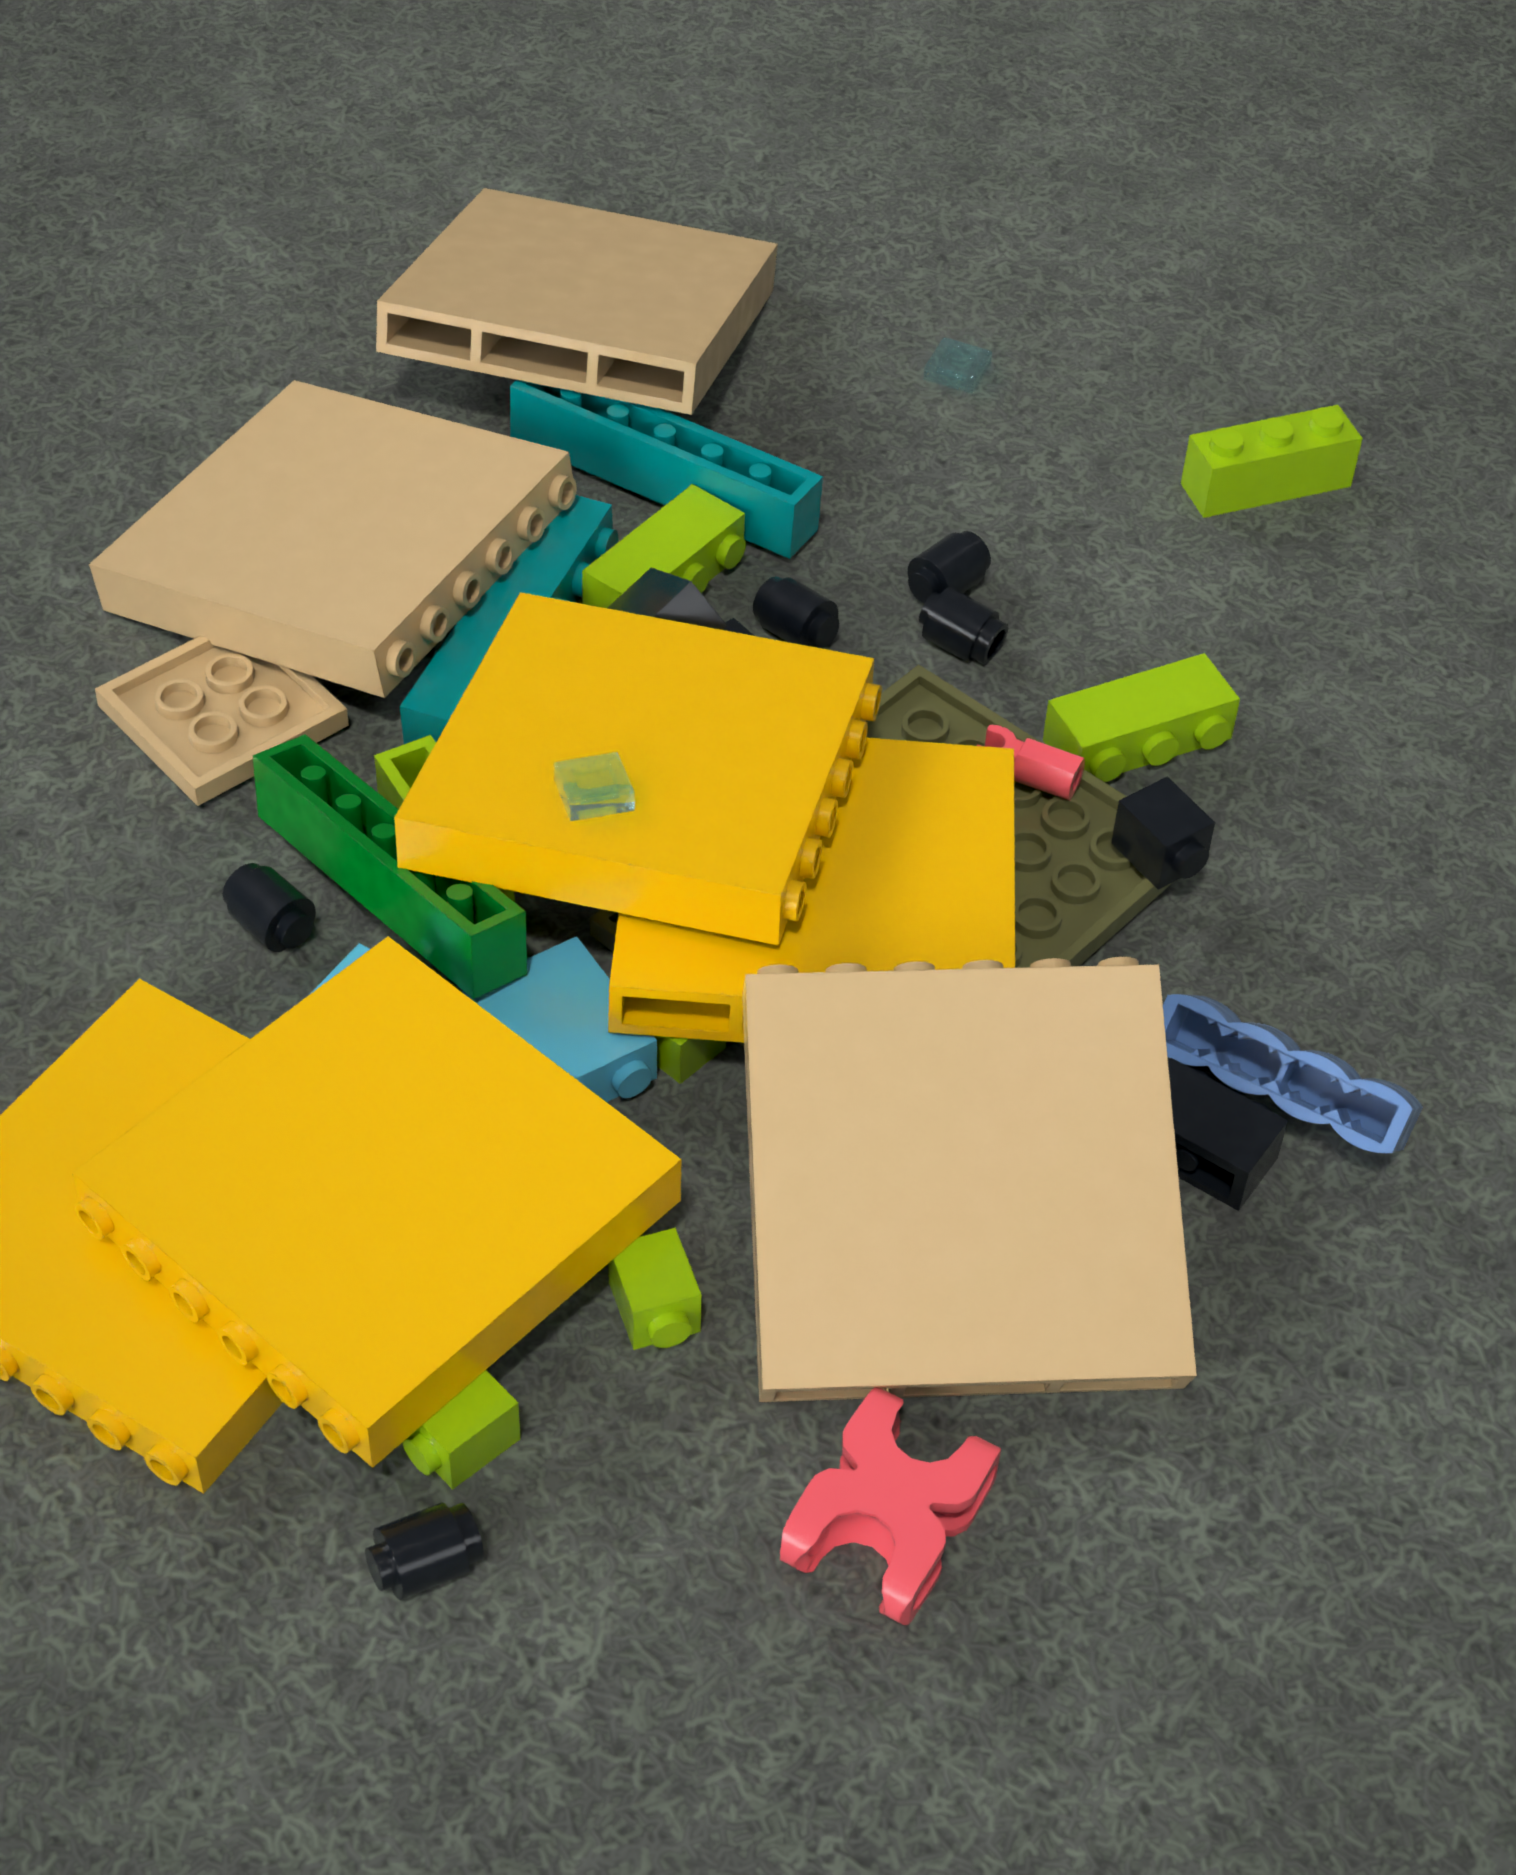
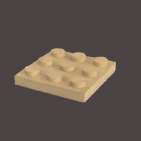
M198 636L95 688L98 706L197 806L253 777L252 755L304 734L317 743L349 726L347 708L312 675L212 645L209 639Z

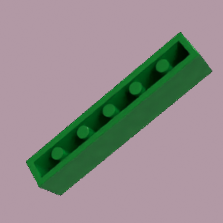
M304 734L252 755L258 817L471 998L475 999L527 974L526 911L494 885L473 881L470 883L398 868L394 817L399 809L310 737Z

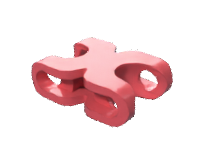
M874 1387L860 1404L843 1431V1454L840 1458V1469L828 1468L816 1474L791 1512L782 1533L780 1561L804 1573L814 1572L821 1559L835 1546L854 1542L873 1547L886 1559L888 1564L882 1580L883 1600L879 1605V1612L902 1625H909L940 1577L942 1569L941 1557L945 1550L946 1536L954 1537L970 1527L994 1484L1001 1448L978 1436H968L963 1445L948 1459L929 1463L910 1458L895 1442L900 1434L901 1421L899 1410L904 1404V1399L882 1388Z

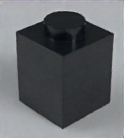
M1167 776L1119 800L1111 844L1159 890L1180 878L1187 879L1196 875L1206 865L1209 859L1215 821Z

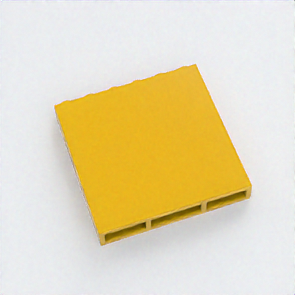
M520 592L394 817L398 868L470 883L473 881L494 885L496 888L779 945L788 920L798 921L801 916L806 894L804 878L814 879L816 877L822 853V840L819 839L821 836L830 838L832 835L838 809V800L835 798L836 796L843 798L847 796L853 771V761L850 759H861L866 743L868 723L865 721L875 722L878 715L882 686L873 684L874 658Z
M866 738L861 759H850L853 761V771L847 796L845 798L836 796L835 798L838 800V809L832 835L830 838L821 836L819 839L822 840V853L816 877L814 879L804 878L806 894L801 916L798 921L788 920L779 945L619 913L609 982L608 1032L744 1043L742 994L745 974H757L760 968L770 965H790L796 967L798 973L825 972L828 967L841 963L861 964L867 968V971H894V967L899 964L915 961L928 962L935 966V970L962 969L964 964L977 960H995L1001 962L1003 968H1015L1014 749Z
M387 936L74 1170L72 1176L79 1203L75 1205V1212L83 1226L94 1237L103 1239L105 1236H108L121 1248L125 1260L137 1275L147 1281L154 1277L169 1290L172 1301L186 1318L192 1322H198L200 1319H203L217 1332L224 1349L234 1360L242 1365H247L251 1361L267 1375L270 1387L283 1403L292 1409H296L301 1405L318 1420L321 1432L337 1450L345 1454L352 1450L373 1468L681 1201L682 1159Z
M139 978L0 1115V1380L8 1381L12 1376L31 1387L35 1398L49 1411L61 1416L70 1411L85 1420L92 1434L107 1447L121 1450L125 1445L143 1456L149 1469L164 1482L177 1486L183 1481L204 1494L283 1402L270 1387L267 1375L251 1361L247 1365H242L234 1360L224 1349L217 1332L203 1319H200L198 1322H192L186 1318L176 1307L170 1297L169 1290L154 1277L148 1281L142 1279L129 1266L122 1254L121 1248L108 1236H105L103 1239H97L83 1226L75 1212V1205L79 1203L72 1172L250 1039Z

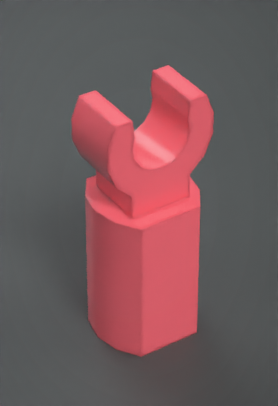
M999 725L988 726L985 739L986 747L1014 749V781L1060 798L1071 800L1083 775L1085 759L1083 757L1027 738L1025 742L1016 739L1013 732Z

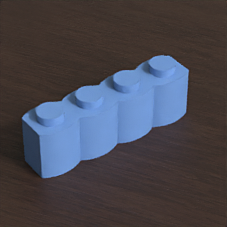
M1183 994L1167 995L1165 999L1163 1013L1167 1057L1173 1058L1185 1065L1208 1066L1218 1079L1238 1091L1254 1095L1269 1094L1279 1108L1299 1120L1315 1124L1330 1123L1343 1139L1360 1149L1374 1153H1393L1404 1149L1423 1106L1403 1087L1382 1079H1362L1357 1071L1341 1058L1322 1051L1301 1050L1296 1042L1284 1032L1266 1024L1241 1022L1231 1009L1214 999Z

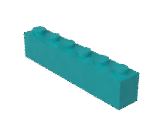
M516 380L510 385V437L568 451L572 466L663 505L669 503L690 485L694 484L745 513V540L789 559L818 531L823 476L660 408Z
M576 495L570 508L562 510L544 529L540 539L532 542L513 562L510 570L506 574L501 575L484 593L478 603L470 608L457 622L399 706L404 744L431 735L435 742H437L520 592L575 603L579 597L583 598L582 570L617 544L619 540L618 531L613 529L612 504Z

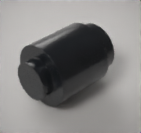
M973 532L950 533L909 562L907 569L908 585L912 594L920 602L925 603L932 593L937 592L941 594L948 587H952L961 593L966 592L984 578L986 570L990 567L991 556L989 549L984 541Z
M775 576L765 581L756 593L753 601L754 615L759 618L760 624L764 629L786 642L824 648L836 637L839 630V612L836 603L791 577L782 579Z
M952 587L946 588L941 594L937 592L932 593L923 605L919 615V623L923 624L922 637L968 663L975 659L987 665L1003 646L1009 628L1008 624L999 620L998 612Z
M248 863L235 870L226 881L222 896L227 904L228 913L269 950L282 952L286 948L298 947L310 936L316 914L314 903L272 867Z
M441 1502L379 1526L373 1531L375 1545L365 1549L368 1568L377 1588L380 1591L391 1588L399 1600L468 1574L470 1564L480 1561L484 1557L483 1544L478 1527L471 1512L464 1503L448 1507L445 1503Z

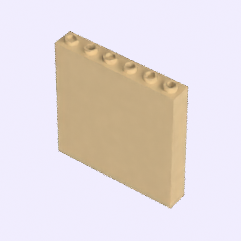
M484 188L377 300L376 352L692 415L769 299L774 285L778 244Z
M294 380L96 557L89 566L103 611L193 639L202 636L209 639L212 645L385 698L404 677L411 673L413 668L428 652L444 639L446 634L470 608L478 603L480 598L497 579L510 570L513 562L532 542L540 539L544 529L562 510L570 508L576 496L577 486L573 478L568 451Z
M1113 957L1100 961L1098 966H1071V962L1068 960L1049 958L1035 961L1028 968H1003V964L999 961L977 960L964 964L962 969L935 970V966L931 963L915 961L899 964L894 967V971H867V968L861 964L841 963L828 967L825 972L798 973V969L794 966L770 965L760 968L757 974H745L742 1002L759 1402L865 1399L874 1387L882 1388L900 1398L1184 1389L1197 1376L1159 964L1139 965V961L1132 957Z

